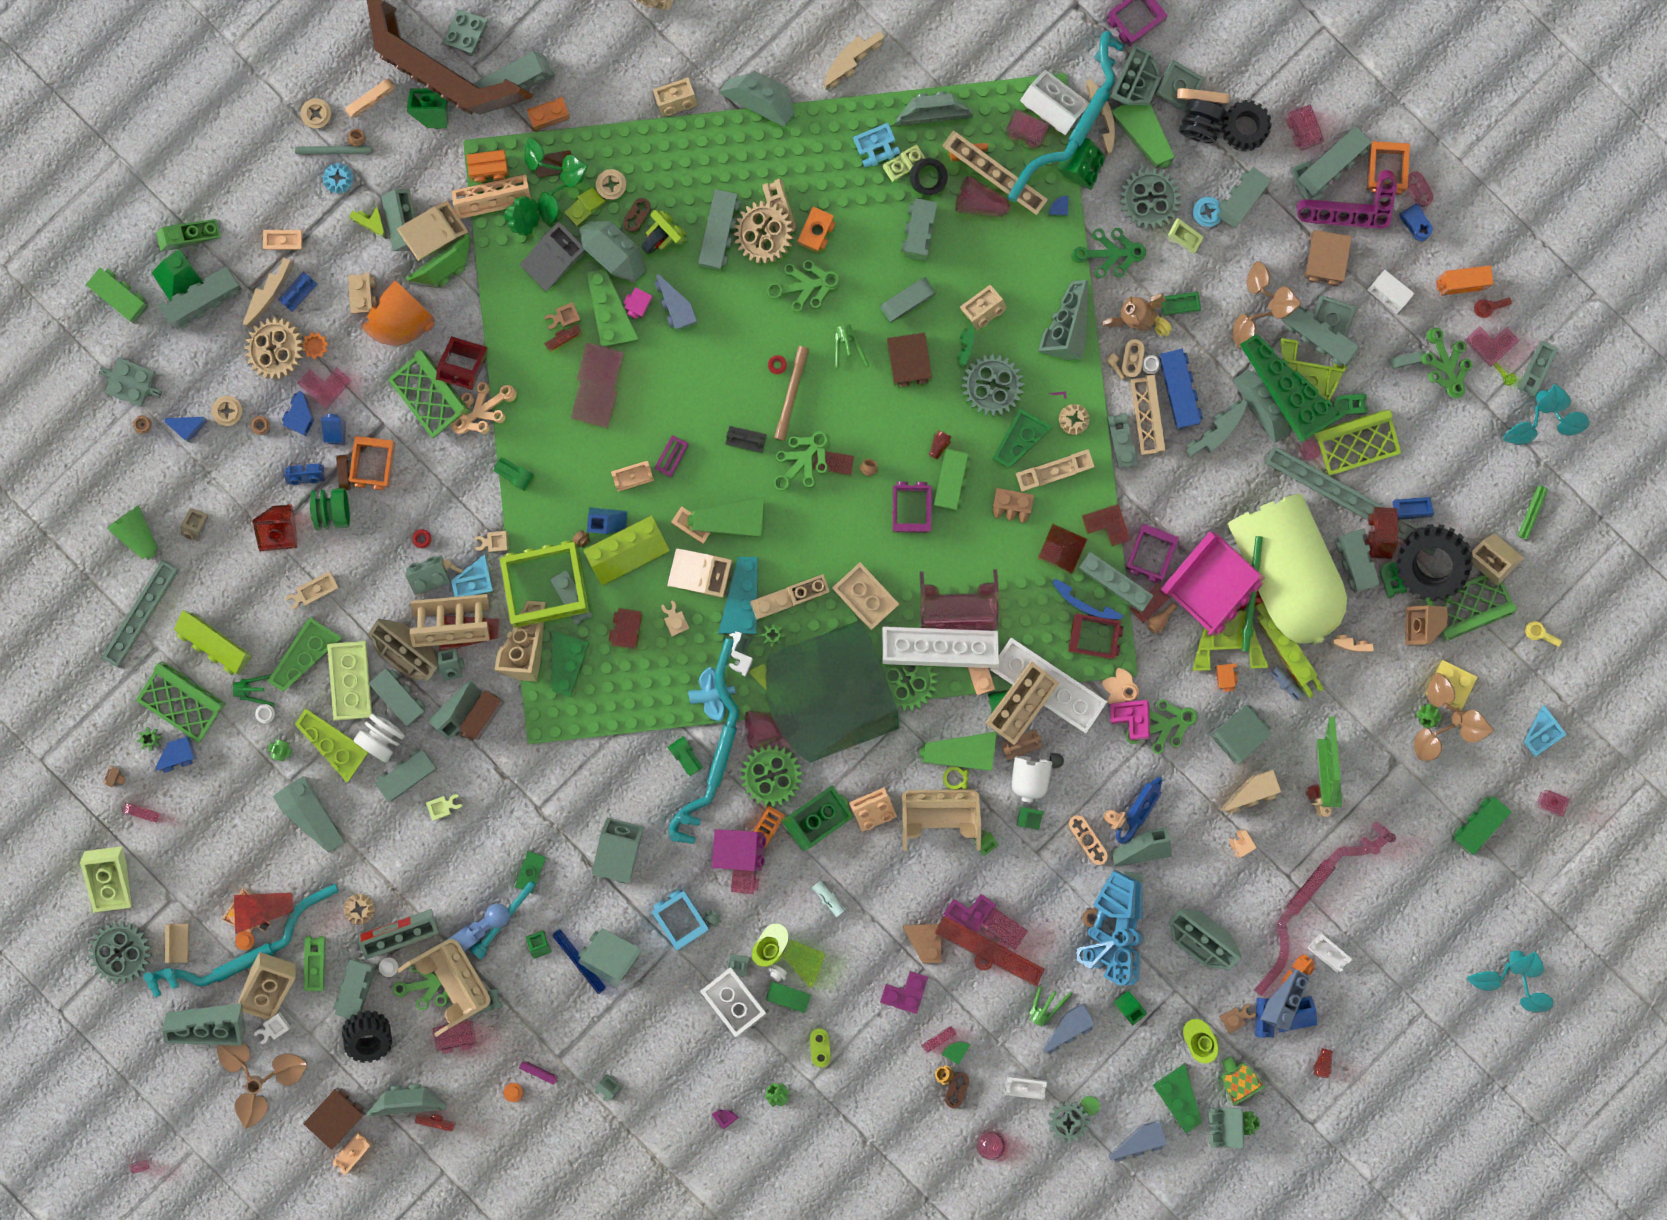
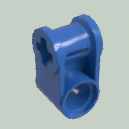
M1417 203L1399 213L1402 222L1417 241H1426L1432 234L1433 227ZM1420 229H1421V230H1424V229H1425V230H1426V233H1424V232H1423V233H1420L1419 230H1420Z

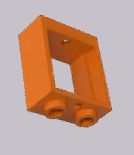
M1372 141L1368 151L1366 190H1372L1371 193L1376 191L1377 182H1374L1376 153L1403 155L1401 184L1397 183L1395 194L1401 195L1402 192L1408 189L1410 143Z
M1491 265L1445 271L1438 277L1439 280H1436L1437 290L1440 291L1441 296L1484 291L1494 284Z
M355 436L349 482L354 483L353 486L358 488H365V485L373 486L372 489L384 490V487L389 488L395 442L392 440ZM361 446L388 449L384 481L357 478Z

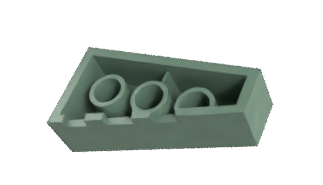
M533 51L473 84L483 88L503 83L506 78L527 89L554 77V74L546 57Z
M224 267L203 280L205 283L202 285L197 283L190 286L186 294L178 293L174 295L170 303L165 304L162 302L158 304L170 325L177 330L179 328L184 329L191 324L190 321L193 319H200L205 316L207 310L221 306L223 304L222 301L226 298L235 297L242 288L229 268Z
M1301 306L1287 317L1281 319L1287 324L1285 326L1287 330L1293 334L1295 332L1301 334V340L1308 345L1312 342L1318 346L1316 348L1318 352L1324 356L1328 353L1333 357L1331 361L1340 367L1342 364L1347 367L1360 350V347L1340 332L1335 331L1329 324L1318 319L1311 311Z
M242 1003L167 1012L162 1030L164 1042L242 1046L245 1033Z

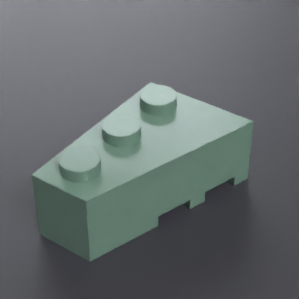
M1364 528L1336 538L1337 542H1335L1338 553H1342L1344 559L1341 561L1343 569L1348 571L1350 577L1348 579L1351 590L1354 589L1355 593L1380 584L1374 562L1371 560L1368 552L1370 547L1368 544L1366 545L1363 534H1366Z
M358 958L348 961L345 970L346 975L339 989L341 991L340 997L336 999L333 1008L336 1010L335 1015L350 1019L351 1015H357V1012L363 1011L377 964Z

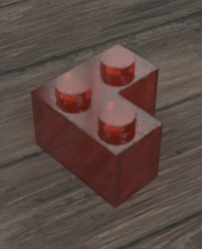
M1374 507L1372 514L1368 515V525H1371V531H1369L1368 539L1365 541L1366 545L1368 544L1370 547L1369 555L1371 558L1392 559L1398 545L1397 508Z
M618 608V612H614L613 623L616 626L609 633V641L612 642L611 645L613 647L637 650L642 619L641 611Z

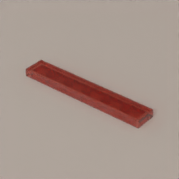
M946 916L942 917L935 931V934L1033 986L1038 985L1045 970L1041 966Z

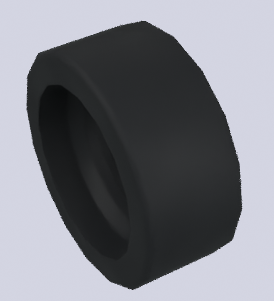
M925 158L920 159L912 166L909 178L913 189L918 193L934 195L944 189L947 184L948 174L944 164L939 160ZM927 165L935 167L938 171V182L932 188H925L919 182V172Z

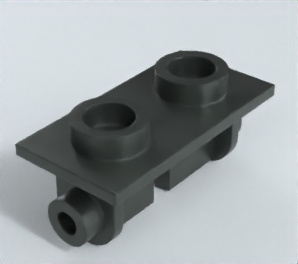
M729 426L725 445L763 453L767 434Z

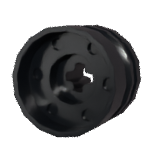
M1189 99L1185 114L1191 118L1186 117L1182 119L1181 123L1183 125H1180L1178 132L1196 142L1215 144L1218 138L1216 135L1219 134L1220 130L1214 125L1223 124L1226 115L1225 109L1208 101Z

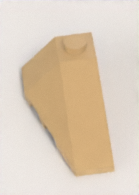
M526 601L520 614L546 609V602ZM544 622L513 628L511 632L509 631L506 642L497 653L494 670L517 680L537 682L541 662Z

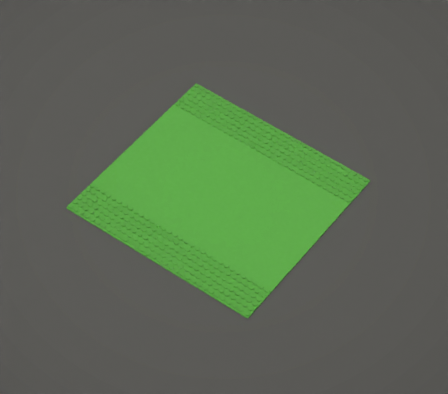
M1065 73L1052 74L1068 86ZM1038 76L792 103L794 116L785 127L746 108L468 139L463 142L468 187L498 180H493V177L485 178L486 181L474 182V180H471L469 178L466 155L505 150L509 175L504 176V179L526 174L531 198L537 204L542 192L549 194L550 191L565 183L561 180V174L537 178L536 170H531L526 165L524 150L529 137L536 139L542 145L545 154L571 150L572 155L588 165L582 183H578L576 187H566L554 193L553 196L557 198L559 203V214L551 227L540 216L537 227H533V232L523 236L513 233L511 228H509V222L504 216L506 209L471 216L485 346L488 347L486 360L490 397L492 399L499 394L501 387L505 385H511L517 391V396L513 401L506 402L503 400L492 408L493 413L500 410L505 414L504 422L497 423L493 421L497 461L501 457L505 458L514 465L521 466L534 474L525 491L514 486L509 480L499 475L504 528L508 532L509 551H507V554H520L526 549L538 550L542 549V546L561 545L560 543L563 541H572L575 534L580 530L586 533L589 507L627 511L626 528L652 515L670 552L602 586L583 550L618 532L608 534L588 532L589 543L584 548L579 547L578 549L588 607L593 617L582 620L578 626L575 625L571 616L544 622L541 662L537 682L521 680L526 733L529 744L727 722L729 710L726 706L723 719L721 721L713 720L706 715L704 703L690 704L688 691L702 690L699 684L702 672L709 667L716 670L725 637L734 638L729 636L730 634H718L738 557H758L757 599L822 574L830 592L792 608L758 619L757 634H745L752 637L746 656L753 658L749 671L765 664L773 681L809 663L800 645L816 637L825 698L790 714L749 672L747 677H744L742 673L733 670L729 664L737 666L735 661L740 662V660H736L730 654L725 671V684L727 687H735V694L729 695L738 706L739 716L737 721L838 710L839 705L836 704L840 693H845L847 687L844 685L848 677H853L854 674L875 685L879 684L880 681H876L875 677L880 676L876 670L883 669L879 665L880 662L883 663V627L998 631V654L1001 653L1009 639L1013 638L1077 682L1116 677L1117 668L1125 669L1132 676L1137 675L1130 605L1078 570L1089 552H1091L1126 576L1089 258L1082 263H1077L1072 258V252L1077 247L1087 249L1080 185L1066 179L1057 168L1060 161L1039 167L1026 183L1048 199L1036 215L1018 201L1013 202L1009 200L1007 193L962 160L951 162L948 150L942 147L952 131L957 132L972 144L987 143L988 150L984 153L1018 178L1025 167L1034 159L1049 153L1063 152L1067 147L1073 128L1064 135L1020 101ZM945 91L947 94H953L973 111L972 118L896 126V118L918 94L925 93L928 96H933L937 92ZM888 123L895 138V142L889 144L890 148L898 146L901 154L917 145L925 158L939 160L944 164L948 174L946 186L942 191L934 195L918 193L910 183V172L892 182L882 167L890 161L888 159L878 162V165L874 167L871 165L865 168L862 161L868 159L869 156L867 153L859 155L853 137ZM881 147L873 152L875 155L885 152V150ZM927 165L920 170L919 182L923 187L932 188L938 182L939 176L935 167ZM614 169L621 172L626 179V190L622 196L615 200L603 198L606 202L577 227L564 212L578 200V196L591 188L597 191L596 180L603 171ZM609 177V184L606 187H609L613 192L614 186L619 183H613L611 177ZM781 178L797 227L794 232L790 233L795 239H789L792 247L786 246L788 253L781 252L783 258L776 256V262H772L770 258L769 263H764L763 259L761 263H757L756 258L754 261L749 260L750 255L747 257L743 256L745 250H738L741 244L735 243L739 236L733 235L738 232V229L734 228V230H730L729 237H732L731 246L726 248L725 255H728L726 267L722 266V271L700 267L698 262L715 189L738 195L740 206L739 210L735 211L733 218L742 219L743 216L740 212L747 213L746 206H750L753 209L754 202L759 205L760 201H765V204H767L762 185L774 183L776 179ZM516 183L514 186L523 185L524 183ZM498 187V188L495 189V190H500V189H503L504 187ZM777 190L773 191V196L778 194ZM1062 196H1069L1068 216L1049 215L1050 207L1055 200ZM645 198L651 205L650 213L637 232H628L624 227V218L637 199ZM915 198L937 202L927 261L904 258L905 252H901L903 240L907 241L908 233H905L906 222L911 221V215L908 214L910 203L914 204ZM646 203L637 205L639 207L637 214H640L642 210H647L645 207ZM813 207L833 215V221L836 222L832 233L828 232L825 238L828 239L825 249H820L819 254L797 243ZM654 210L667 212L674 219L672 223L677 226L679 225L687 233L685 237L688 240L683 245L673 241L664 250L657 249L651 254H647L641 246L648 237L646 232L656 223L650 216ZM759 215L757 218L758 224L763 222L762 215ZM636 216L632 221L628 220L629 228L637 226L635 223ZM590 220L609 221L640 248L646 272L634 283L629 281V279L612 275L606 270L624 309L626 306L624 301L628 294L633 293L635 287L653 296V301L643 319L640 317L634 319L627 315L639 341L601 348L587 272L605 268L588 252L547 292L520 266L521 262L544 235L558 222L582 245L578 230ZM814 227L812 232L815 235H820L823 229L821 227ZM763 229V230H762V233H764V235H766L767 232H765V229ZM751 232L749 235V240L752 242L755 239L754 232ZM768 240L765 244L767 250H769L772 245L770 240ZM1078 251V255L1084 257V253ZM808 259L812 260L814 265L825 272L835 271L839 274L840 285L836 289L827 292L822 300L821 307L818 309L811 307L810 300L817 296L822 286L815 287L803 304L802 311L799 313L794 312L791 305L798 299L803 290L782 294L778 299H772L767 294V288L771 283H778L780 286L801 282L794 276L785 274L784 266L788 263H792L797 270L813 280L820 277L812 271L806 272L803 269V262ZM809 262L805 264L807 269L812 267V264ZM788 266L786 268V271L791 273L793 271V267ZM659 274L690 302L697 320L696 325L677 332L675 327L670 328L667 319L670 313L668 309L664 310L661 299L664 298L662 291L658 292L654 281H657L656 275ZM832 277L827 279V282L829 284H832L835 281ZM926 277L936 294L890 323L880 309V306L912 284ZM1071 281H1089L1086 343L1082 358L1065 360L1040 353L1038 350L1045 329H1049L1051 326L1053 314L1058 313L1062 305L1061 299ZM991 285L1002 297L1007 309L1000 316L992 319L985 327L979 330L974 328L972 351L965 368L958 365L959 359L957 357L961 349L966 350V347L961 345L962 339L959 337L964 328L968 329L973 324L961 311L960 306ZM774 288L771 290V293L776 295L778 290ZM813 300L812 302L814 306H818L820 303L818 300ZM573 302L581 321L564 328L559 323L555 329L549 330L548 326L552 325L554 320H545L544 317L549 314L557 315L555 309ZM796 303L793 307L794 309L799 310L801 308V305ZM851 325L852 330H855L856 337L868 361V367L865 366L853 338L849 342L851 356H848L846 345L841 343L840 340L839 368L835 367L836 340L834 334H837V327ZM925 332L932 380H929L928 384L917 385L916 382L909 383L910 386L905 388H898V385L894 386L887 338ZM798 346L809 348V353L797 390L785 441L774 439L791 380ZM991 354L994 355V359L1001 355V361L1009 358L1007 363L1009 365L1014 362L1013 369H1020L1017 376H1023L1019 382L1024 383L1023 387H1019L1023 394H1017L1020 401H1013L1016 407L1013 408L1009 405L1010 412H1006L1003 409V414L1000 416L998 411H996L994 417H992L989 411L986 416H984V410L977 413V406L971 409L973 402L966 403L969 395H963V392L967 389L962 388V384L967 383L962 378L969 376L965 370H972L970 364L977 365V358L982 362L984 355L987 359H990ZM775 355L784 357L787 362L786 370L779 375L771 373L768 368L769 359ZM775 362L774 367L777 369L780 368L781 363ZM987 369L980 372L981 376L985 379L991 377V373ZM1007 374L999 376V380L1002 383L1010 381ZM980 380L976 381L978 384L989 385L991 390L998 387L1009 391L1008 387L996 386L995 381H992L991 384ZM984 388L976 390V394L979 397H984L987 393ZM1066 391L1067 399L1064 398L1063 394L1052 395L1049 393ZM1001 392L996 393L994 396L999 402L1005 400V395ZM1070 404L1082 406L1089 414L1088 427L1077 435L1066 433L1059 424L1060 412ZM1019 409L1053 426L1010 468L992 460ZM1077 412L1073 416L1068 417L1071 419V427H1073L1075 422L1080 421L1077 418ZM729 426L767 434L763 453L725 445ZM817 431L828 433L830 444L825 449V459L829 468L826 473L822 474L816 470L818 463L817 451L812 456L813 478L816 480L815 486L808 488L803 484L805 478V468L803 466L790 480V487L787 490L780 491L774 486L775 478L779 475H785L798 460H787L782 463L777 461L776 453L781 450L785 452L806 451L811 446L800 445L798 448H792L788 444L789 438L792 436L798 438L812 437ZM674 435L689 443V446L672 478L654 468L671 436ZM820 437L818 439V443L822 444L824 442V438ZM793 439L792 445H797V439ZM674 441L671 445L666 457L664 458L660 466L661 468H664L669 456L671 455L677 443L676 441ZM681 444L667 469L668 472H670L684 445ZM946 449L969 453L968 458L971 459L969 470L964 472V477L967 478L965 489L961 488L960 496H963L961 508L957 507L956 511L933 507ZM1089 449L1094 468L1021 492L1016 473ZM781 453L779 455V459L783 460L785 458V454ZM872 459L878 463V473L872 476L864 475L860 470L863 460ZM644 461L649 462L654 481L617 492L611 474L612 471ZM821 464L819 466V470L823 471L825 469V465ZM811 478L806 481L807 485H811L813 482ZM782 480L780 482V486L784 487L786 485V481ZM897 482H908V485H916V482H927V485H931V533H892L893 485H897ZM996 488L1034 495L1031 514L1025 523H1021L1018 512L1011 521L1006 517V510L998 519L995 518L993 503ZM898 492L897 523L926 524V492ZM764 498L760 537L710 533L702 544L671 524L681 506L692 512L740 501ZM676 548L732 560L724 599L667 586ZM570 552L509 565L517 615L520 614L526 601L546 602V609L564 605L550 579L567 570L575 583ZM859 562L899 603L872 630L864 624L832 589ZM1054 579L1072 587L1069 595L1102 612L1107 606L1123 615L1122 619L1117 620L1121 621V626H1124L1122 638L1118 637L1117 645H1120L1119 656H1115L1114 660L1068 652L1074 614H1087L1075 609L1060 596L1052 584ZM672 600L676 603V613L682 611L690 628L673 637L664 620L669 616L663 612L661 607L664 604L667 610H671ZM1082 621L1078 648L1109 654L1114 626ZM774 623L776 629L782 627L780 634L785 635V637H780L781 645L776 642L772 648L769 641L764 644L766 637L761 636V634L766 633L765 626L772 628ZM552 630L589 642L571 697L552 691ZM771 630L767 637L774 641L778 634L775 633V630ZM897 665L903 677L901 683H906L910 694L914 696L915 693L909 685L911 678H906L901 666ZM905 665L907 672L915 671V665ZM934 666L931 673H936L937 675L932 677V679L936 680L937 683L931 686L936 690L929 691L933 697H926L925 699L976 694L968 667ZM989 670L995 690L989 692L1007 691L1012 687V684ZM891 671L887 675L891 681L898 679V674L895 671ZM922 680L914 681L915 689L920 690L924 688ZM874 685L865 706L889 704V700L882 701L885 696L884 694L878 695L881 688H875ZM900 688L896 691V695L899 698H905L907 691Z

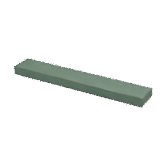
M161 560L101 658L117 668L121 666L179 572L178 568Z

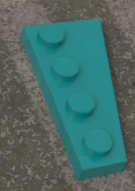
M738 557L718 634H735L736 631L743 634H757V619L750 602L757 599L758 557Z

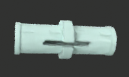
M821 880L812 887L821 898L822 903L826 904L836 917L846 910L834 897L835 894L831 893Z

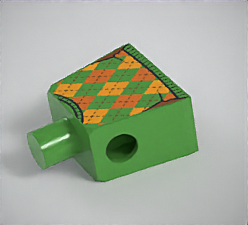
M1232 1056L1222 1061L1227 1071L1221 1074L1220 1077L1233 1106L1265 1088L1262 1081L1245 1062L1236 1064Z

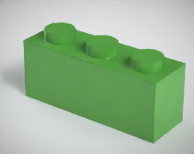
M100 267L86 283V286L130 322L134 323L148 307L144 303L146 299L137 292L135 294L130 292L129 289L131 287L123 280L119 283L114 279L116 275L108 268L103 270Z
M950 449L945 450L933 507L956 511L957 507L961 508L963 496H960L961 488L965 489L967 478L964 477V472L969 470L971 459L968 458L969 453Z

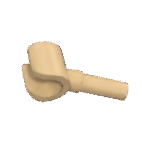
M1114 353L1110 354L1106 359L1107 364L1117 372L1121 380L1124 379V374L1116 364L1120 359Z
M448 559L443 560L447 571L451 568L459 574L463 572L462 569L453 565Z

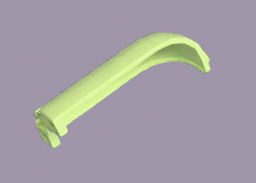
M1301 493L1284 497L1277 504L1272 501L1260 506V511L1254 513L1247 512L1230 521L1228 526L1243 558L1251 565L1255 536L1263 537L1259 573L1265 579L1262 581L1263 585L1258 591L1275 625L1286 637L1296 643H1314L1316 645L1325 640L1324 637L1331 634L1341 624L1346 613L1347 595L1343 581Z

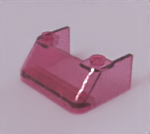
M993 569V583L981 584L977 589V594L939 595V589L936 586L924 585V571L920 572L921 628L993 631L998 627L999 589L997 569Z

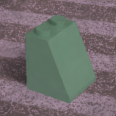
M1246 704L1210 734L1234 764H1240L1272 734L1269 731L1271 727L1265 720L1261 721L1257 717L1258 712L1252 705L1248 707Z
M607 817L600 834L592 874L599 878L613 879L618 883H629L644 827Z
M601 928L599 932L595 930L590 937L591 944L589 947L584 946L578 956L581 958L578 963L617 989L642 950Z

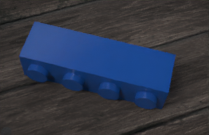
M1183 349L1161 353L1158 357L1176 430L1199 425L1203 417L1201 409H1197L1196 401H1198L1196 390L1192 389L1191 383L1194 381L1192 372H1188L1186 364H1189L1187 353H1183Z

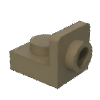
M190 508L181 524V535L188 540L199 541L200 532L208 519V514Z

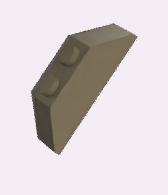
M378 619L369 631L370 638L373 640L378 655L408 679L429 681L439 667L432 646L412 647L410 628L405 624Z

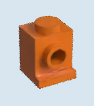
M1236 663L1215 666L1218 689H1223V692L1235 691L1234 687L1235 683H1238L1237 671H1233V668L1237 667Z

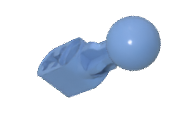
M500 903L492 904L486 910L484 919L480 922H473L469 926L467 925L449 939L456 940L465 952L476 944L479 939L484 937L488 929L491 927L501 928L509 922L510 914L508 908Z

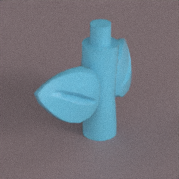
M709 667L702 672L699 678L702 690L688 691L690 704L704 703L706 715L713 720L721 721L725 714V705L716 688V670ZM726 686L729 694H735L734 686Z

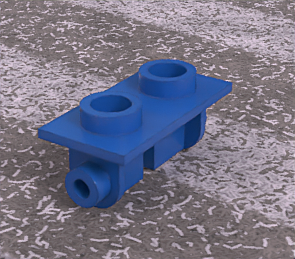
M303 271L278 300L293 312L316 287L317 283Z
M320 463L306 464V471H303V465L288 466V468H285L284 474L287 485H300L301 483L316 484L325 481L323 474L324 465H320Z
M1270 998L1256 999L1255 1036L1260 1038H1274L1275 1027L1260 1020Z

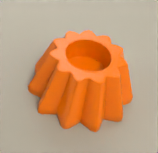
M310 332L309 336H304L305 343L302 346L306 349V351H303L306 352V357L312 356L313 359H316L317 356L323 357V353L327 352L325 347L328 346V343L325 342V336H321L319 332L316 334Z

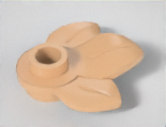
M1117 668L1116 677H1109L1102 681L1103 687L1110 693L1107 700L1109 704L1133 701L1139 695L1138 686L1133 683L1132 675L1125 669ZM1131 688L1133 693L1128 694L1126 689Z

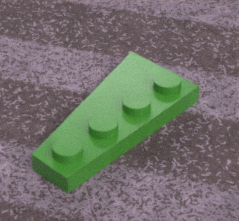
M606 269L587 272L601 348L639 341Z
M309 617L267 682L284 692L328 651L327 644L337 643L342 637Z

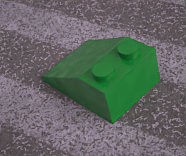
M832 785L781 821L802 852H804L854 816Z

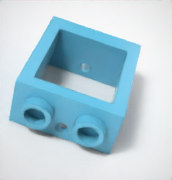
M679 889L669 895L671 899L666 903L662 900L653 906L655 910L652 911V914L676 951L710 929L686 891L680 892ZM683 897L701 926L677 941L659 912Z

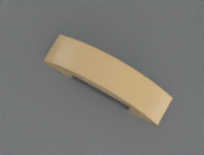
M1088 79L1085 86L1091 101L1099 87L1091 79ZM1106 101L1101 113L1107 133L1102 135L1101 140L1106 156H1109L1114 145L1115 126L1110 105Z
M1089 449L1068 457L1018 472L1016 476L1021 492L1092 469L1094 464Z

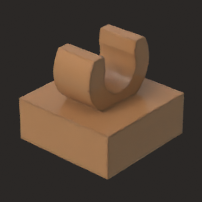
M110 765L103 783L110 787H113L114 782L123 785L126 778L118 774L120 770L118 767Z

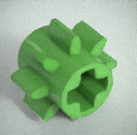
M774 623L772 628L765 626L766 633L761 634V636L766 637L764 644L769 641L772 648L776 642L781 645L779 639L780 637H785V635L780 634L782 627L776 629ZM771 630H775V633L778 634L774 641L767 637Z
M1427 704L1426 706H1421L1416 718L1420 719L1419 724L1426 728H1431L1433 726L1437 727L1442 714L1438 713L1439 708L1432 704Z
M146 727V732H139L141 738L137 742L143 744L141 749H146L149 746V750L153 751V746H161L158 741L162 736L156 734L158 729H154L151 732L150 728ZM147 736H152V743L148 742Z
M276 739L275 743H270L267 750L271 752L270 758L283 762L285 757L290 758L293 749L289 748L290 743L280 739Z
M774 1083L767 1088L765 1098L772 1107L775 1105L781 1107L787 1103L790 1092L783 1083L779 1085Z
M1253 1111L1243 1112L1244 1135L1255 1134V1131L1260 1127V1120L1257 1116H1254Z

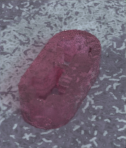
M1419 172L1409 174L1408 189L1415 202L1421 207L1428 206L1433 201L1434 195L1425 178ZM1412 177L1419 179L1417 183L1419 188L1415 183L1411 184ZM1420 190L1424 195L1429 196L1427 198V202L1425 200H1420V197L1422 196Z
M126 802L122 810L123 813L157 823L160 814Z
M951 1025L925 1041L921 1046L928 1053L954 1037L957 1033Z

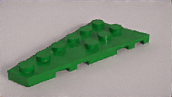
M1256 334L1240 344L1300 442L1345 416L1342 411L1338 412L1332 406L1333 403L1330 400H1325L1318 393V389L1297 370L1291 369L1284 358L1280 359L1274 353V349L1259 335Z

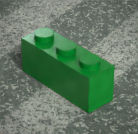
M1495 796L1486 797L1479 804L1481 808L1477 812L1473 811L1468 816L1467 824L1464 827L1461 825L1454 832L1456 836L1453 840L1469 855H1474L1511 813Z

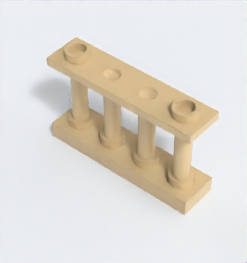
M487 594L411 601L413 617H417V628H410L412 647L490 641L488 624L483 622V611L490 610ZM464 612H475V623L463 624ZM456 613V624L444 625V614ZM437 615L436 626L425 627V616Z

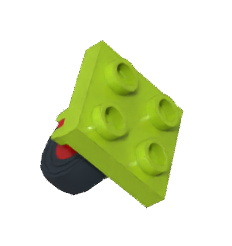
M654 210L650 216L656 223L646 232L648 237L641 247L647 254H651L657 249L664 250L673 241L683 245L688 240L685 237L687 233L679 225L677 226L672 223L674 219L667 212Z

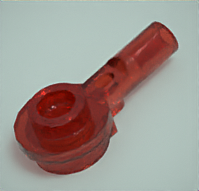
M1510 297L1495 302L1481 299L1475 303L1474 312L1479 318H1487L1494 309L1511 305L1512 301Z

